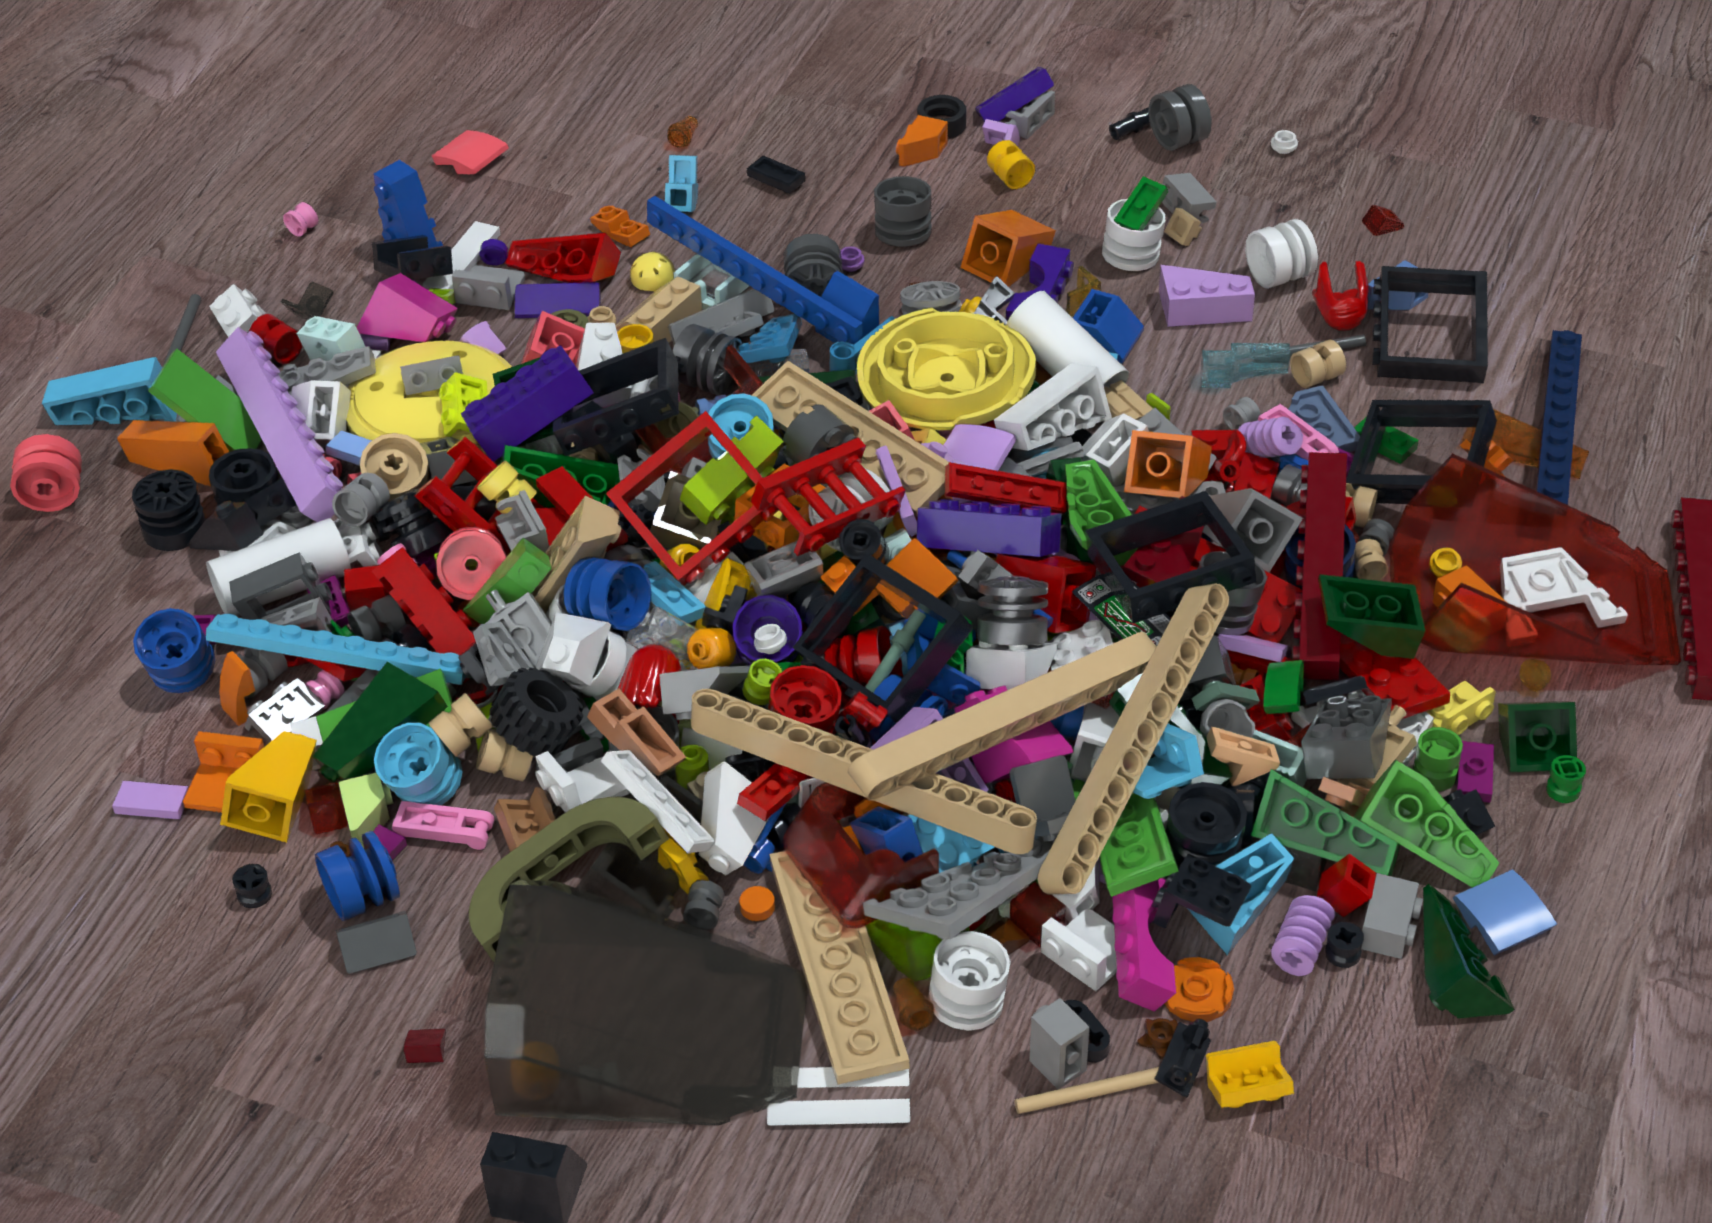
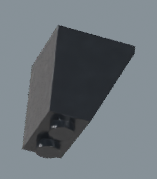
M492 1132L480 1163L491 1217L523 1223H568L587 1168V1162L567 1145Z

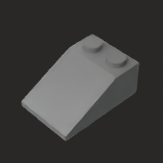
M797 541L748 561L744 565L757 596L774 595L786 600V595L798 591L803 585L822 580L820 577L823 575V562L816 552L809 551L797 557L794 553Z

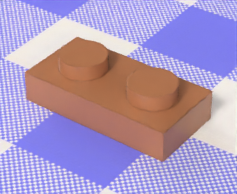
M1323 777L1318 789L1327 794L1326 801L1346 810H1350L1351 805L1360 807L1365 797V794L1359 790Z

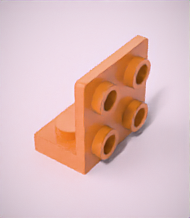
M916 538L910 541L887 564L888 567L938 599H941L958 582V578ZM880 583L874 588L905 620L909 618L915 609H918Z
M198 731L194 743L200 765L184 797L183 804L185 808L222 813L227 778L265 747L263 739Z

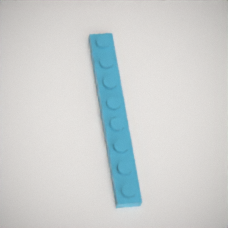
M217 614L206 628L207 641L378 671L382 669L386 662H389L413 677H420L441 669L447 683L462 685L467 677L460 667L461 661L458 658L460 655L456 653L443 654L428 651L423 647L409 648L397 646L395 643L388 641L374 642L359 636L346 637L334 635L325 630L311 631L301 629L296 625L283 626L271 624L262 619L248 620L238 618L233 614Z

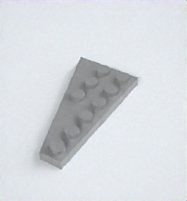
M1035 836L1033 848L1028 853L1013 854L1009 852L998 854L992 852L984 855L983 863L971 867L969 862L922 879V886L909 890L899 888L891 891V898L878 903L874 898L863 902L864 915L908 927L912 931H922L937 935L940 939L954 938L958 933L979 921L981 917L994 908L999 907L1008 898L1022 891L1024 887L1036 880L1039 870L1055 840L1043 841L1042 836Z

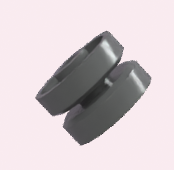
M1185 84L1172 91L1159 93L1151 98L1148 112L1150 125L1156 139L1166 150L1174 151L1188 145V143L1193 144L1208 138L1212 126L1211 113L1207 100L1195 85Z

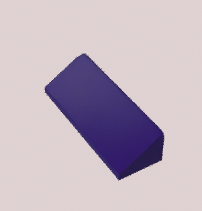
M1037 67L976 106L975 110L984 122L986 119L1000 121L1006 117V113L1016 111L1052 88L1054 83L1046 69Z
M597 282L517 284L515 286V318H539L542 311L551 314L565 309L577 310L588 317L593 308L601 305L600 285Z

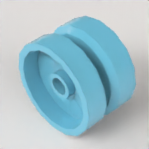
M732 394L720 399L709 411V415L730 440L733 437H736L738 440L744 437L749 431L751 425L749 422L756 415L774 432L771 411L767 404L755 396ZM711 434L708 437L709 452L712 458L716 460L726 450Z

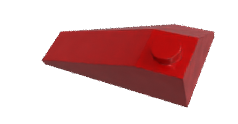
M607 233L516 240L511 243L505 264L511 268L567 283L595 282L615 275L621 251Z

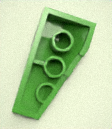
M1095 459L1065 464L1070 529L1081 546L1087 550L1085 530L1132 514ZM1138 548L1115 555L1114 558L1122 566Z
M1397 760L1388 767L1371 787L1354 815L1356 819L1472 888L1490 880L1499 865V861L1474 832L1468 828L1449 803L1443 799L1431 782Z

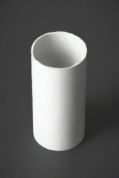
M1038 291L1025 299L1012 313L1006 324L1018 331L1027 340L1035 354L1036 361L1052 377L1071 363L1097 366L1104 387L1107 386L1109 388L1110 384L1120 380L1126 383L1129 371L1045 291Z
M328 518L207 561L206 566L209 578L224 614H240L232 604L230 581L298 552L301 553L307 563H313L320 582L333 575L337 578L344 576V569H351L344 542L333 520ZM298 579L256 598L261 605H265L304 591L307 587L301 579Z

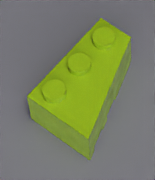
M756 415L749 422L751 425L748 433L740 440L733 437L731 441L764 478L775 471L773 467L784 441ZM726 451L716 460L712 458L684 485L679 500L705 525H708L713 519L721 520L730 511V505L755 484Z

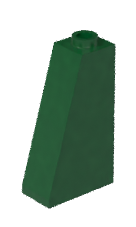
M386 662L312 756L321 767L318 770L319 773L333 783L337 779L343 781L364 775L375 766L376 748L388 732L405 723H422L427 725L444 711L448 705L437 690L391 663Z

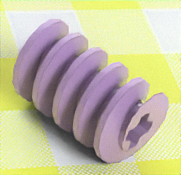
M1287 417L1246 422L1238 429L1246 440L1245 452L1264 458L1294 454L1300 449L1303 442V434L1300 428Z
M1304 895L1295 898L1291 902L1271 949L1274 962L1285 972L1295 976H1305L1312 972L1314 963H1316L1319 956L1318 953L1322 949V943L1325 941L1327 932L1331 927V922L1335 917L1334 909L1327 901L1316 896Z

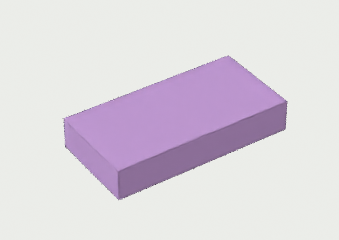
M123 781L112 807L115 814L180 819L185 808L183 800L188 791V786Z

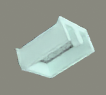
M699 254L694 255L674 272V278L681 277L701 287L702 310L736 297L749 287L748 284L714 265Z

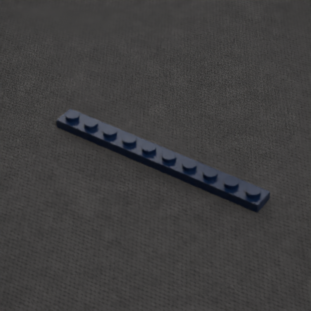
M1553 330L1550 341L1534 509L1566 514L1569 498L1582 334H1576L1568 330Z

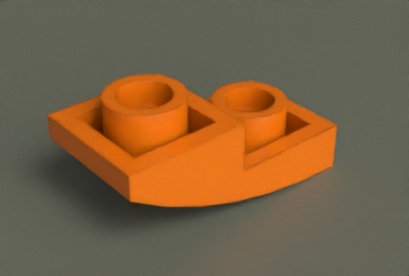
M612 205L601 208L597 214L590 218L591 223L601 232L607 233L611 239L629 247L634 246L650 235L648 225L630 220L627 210L616 208Z

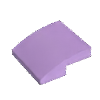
M959 424L955 425L943 446L947 448V453L968 466L998 471L1017 439L1014 434L996 428Z
M1219 634L1218 636L1227 650L1276 662H1281L1284 657L1290 658L1291 648L1288 645L1243 634Z

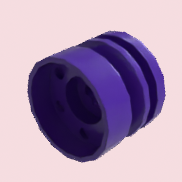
M761 595L746 601L737 611L733 622V638L740 660L747 666H751L758 659H769L778 663L793 662L797 658L798 653L792 647L802 636V622L796 608L787 600L774 595ZM767 624L778 625L787 636L786 644L780 651L774 654L758 652L754 646L755 632Z

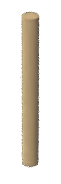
M1159 1067L1015 1099V1108L1017 1113L1021 1114L1159 1083L1154 1080Z

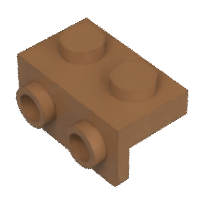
M535 787L530 800L498 799L494 807L510 852L556 820L552 812L551 802L547 799L542 787Z

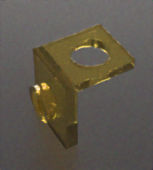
M1083 266L1078 267L1077 289L1067 293L1066 312L1071 317L1075 315L1091 289L1101 291V282ZM1084 277L1089 281V284L1085 285Z

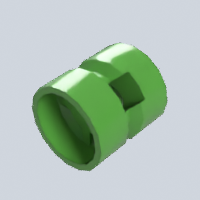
M1442 727L1427 729L1419 736L1413 770L1426 777L1437 791L1450 789L1456 782L1463 749L1461 738L1450 729Z

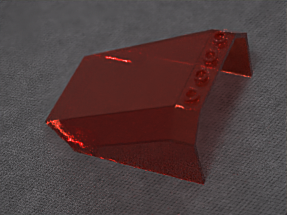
M1453 453L1405 506L1389 546L1390 576L1393 583L1416 586L1425 626V633L1419 645L1420 648L1440 652L1620 665H1678L1681 662L1668 571L1658 562L1652 560L1638 546L1633 550L1618 538L1621 532L1614 526ZM1562 547L1588 573L1587 579L1596 588L1602 587L1610 595L1608 600L1616 608L1621 606L1628 616L1625 623L1598 628L1584 602L1528 612L1462 582L1437 608L1432 600L1436 579L1440 577L1431 571L1429 561L1431 555L1436 550L1452 548L1460 555L1462 567L1467 565L1502 597L1500 577L1502 558Z

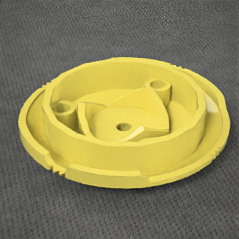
M934 308L905 314L882 326L883 329H878L879 332H875V335H872L866 341L857 361L859 389L867 403L872 408H875L889 400L909 427L918 429L953 430L955 425L959 424L981 425L992 421L1027 395L1033 385L1036 374L1035 354L1030 344L1018 331L1004 325L1003 322L999 323V320L994 321V318L966 312H939Z
M427 341L394 349L375 359L376 373L349 384L348 389L351 391L346 418L348 430L351 434L369 440H374L381 435L391 433L408 435L419 443L446 438L447 436H444V428L441 423L442 399L439 397L440 389L406 395L400 366L459 355L463 374L486 380L488 394H490L491 389L495 386L493 373L511 368L512 366L500 355L487 348L461 341ZM458 429L451 436L457 439L466 437L472 443L479 444L471 432Z

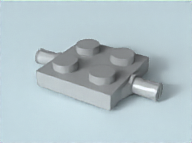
M498 590L491 591V594L488 593L486 595V599L495 610V613L486 623L501 622L533 667L536 668L551 622L531 593L527 592L515 602L506 604Z

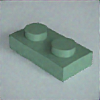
M1220 681L1206 684L1200 693L1191 698L1196 710L1203 712L1212 702L1223 698L1239 702L1246 708V711L1260 702L1256 690Z

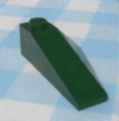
M1427 884L1423 888L1425 979L1431 991L1428 994L1431 1002L1439 1010L1444 1011L1446 1009L1458 1019L1510 1014L1515 1009L1505 986L1498 976L1494 975L1491 977L1488 970L1484 967L1483 964L1488 959L1483 951L1479 950L1468 938L1471 932L1455 906L1443 894L1430 884Z

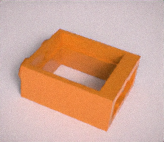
M784 463L771 474L776 473L790 466ZM818 484L812 488L819 493L826 487ZM756 485L735 500L734 521L753 506L751 499ZM796 494L787 498L790 503L801 508L798 512L812 526L809 518V503L804 497ZM775 516L768 522L762 521L754 528L755 533L753 536L775 549L797 541L800 535L788 520L782 521Z

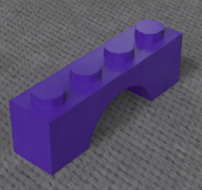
M1037 244L1030 259L1029 280L1037 288L1028 292L1015 293L1013 300L1009 302L1006 309L1007 321L1025 299L1038 291H1045L1058 303V295H1063L1065 290L1066 278H1071L1074 262L1070 261V249Z

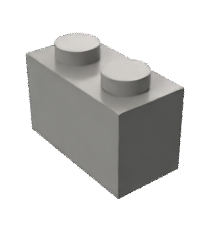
M1379 873L1376 874L1372 898L1369 901L1362 929L1364 935L1362 950L1402 959L1405 945H1413L1417 925L1411 924L1412 918L1419 920L1423 899L1417 897L1419 883Z
M1061 998L1050 1005L1040 1007L1031 1016L1029 1060L1058 1090L1087 1071L1089 1026Z

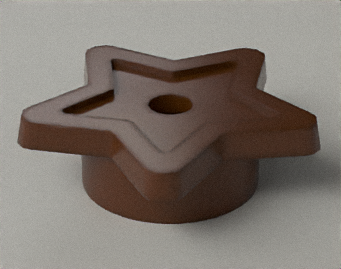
M1164 1018L1146 1019L1147 1033L1138 1039L1139 1046L1153 1048L1158 1057L1163 1059L1178 1022ZM1162 1035V1036H1164L1165 1038H1164V1039H1160L1159 1036Z

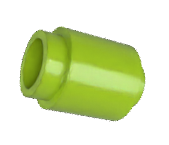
M687 745L680 748L686 759L675 766L677 784L687 794V783L696 780L700 773L709 771L708 753L698 745Z

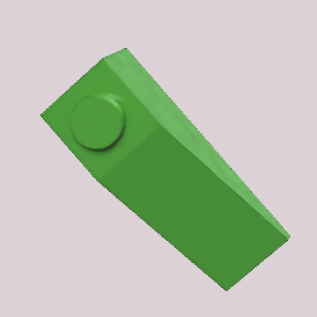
M522 538L463 609V612L478 623L485 624L495 613V610L486 599V595L488 593L491 594L490 592L493 590H498V593L507 604L515 602L527 592L532 593L551 570L549 556L528 540Z

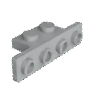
M752 289L668 325L673 345H675L680 333L690 324L714 330L715 334L721 332L733 337L738 335L740 337L748 336L755 332L754 328L764 325L762 317L774 312V306L769 297Z

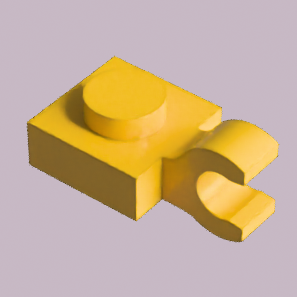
M672 838L660 845L671 869L679 878L680 887L687 894H689L691 885L697 880L709 881L708 877L698 867H694L697 859L693 853H687Z

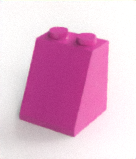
M399 273L379 282L357 326L359 334L427 342L435 337L439 338L445 332L449 333L456 322L454 315L458 308Z
M1006 685L988 691L987 695L984 690H980L965 696L966 703L955 707V712L958 713L1007 691ZM1048 721L973 755L972 759L984 783L989 784L1009 779L1010 770L1014 767L1059 755L1065 757L1074 752L1066 739Z

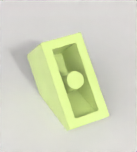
M377 773L338 782L351 838L356 837L362 846L363 833L374 831L378 824L384 826L390 819L387 805L393 804L390 788L386 784L382 785Z

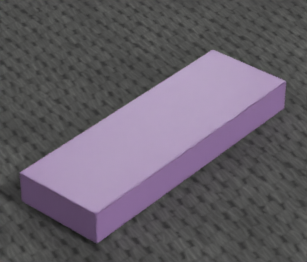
M887 446L876 449V455L890 491L903 486ZM905 493L899 514L908 535L912 537L917 535V521Z

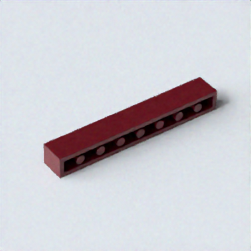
M1309 452L1308 465H1302L1301 484H1307V490H1301L1300 509H1306V515H1299L1303 518L1299 524V534H1305V540H1298L1297 559L1304 560V565L1297 566L1296 585L1303 587L1302 592H1296L1295 612H1301V619H1294V638L1300 639V646H1293L1292 661L1303 660V679L1339 681L1341 633L1326 625L1318 577L1320 574L1343 577L1347 453Z
M1681 497L1678 510L1673 509L1671 528H1676L1673 536V549L1678 550L1675 557V571H1680L1677 579V593H1682L1679 602V615L1684 616L1681 625V638L1686 639L1683 649V661L1689 664L1686 668L1685 684L1691 685L1692 699L1712 701V500Z

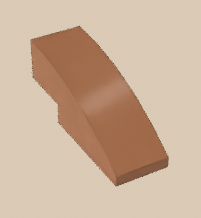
M619 688L593 703L587 718L620 751L630 750L650 772L660 776L686 759L683 752L643 706L637 710Z

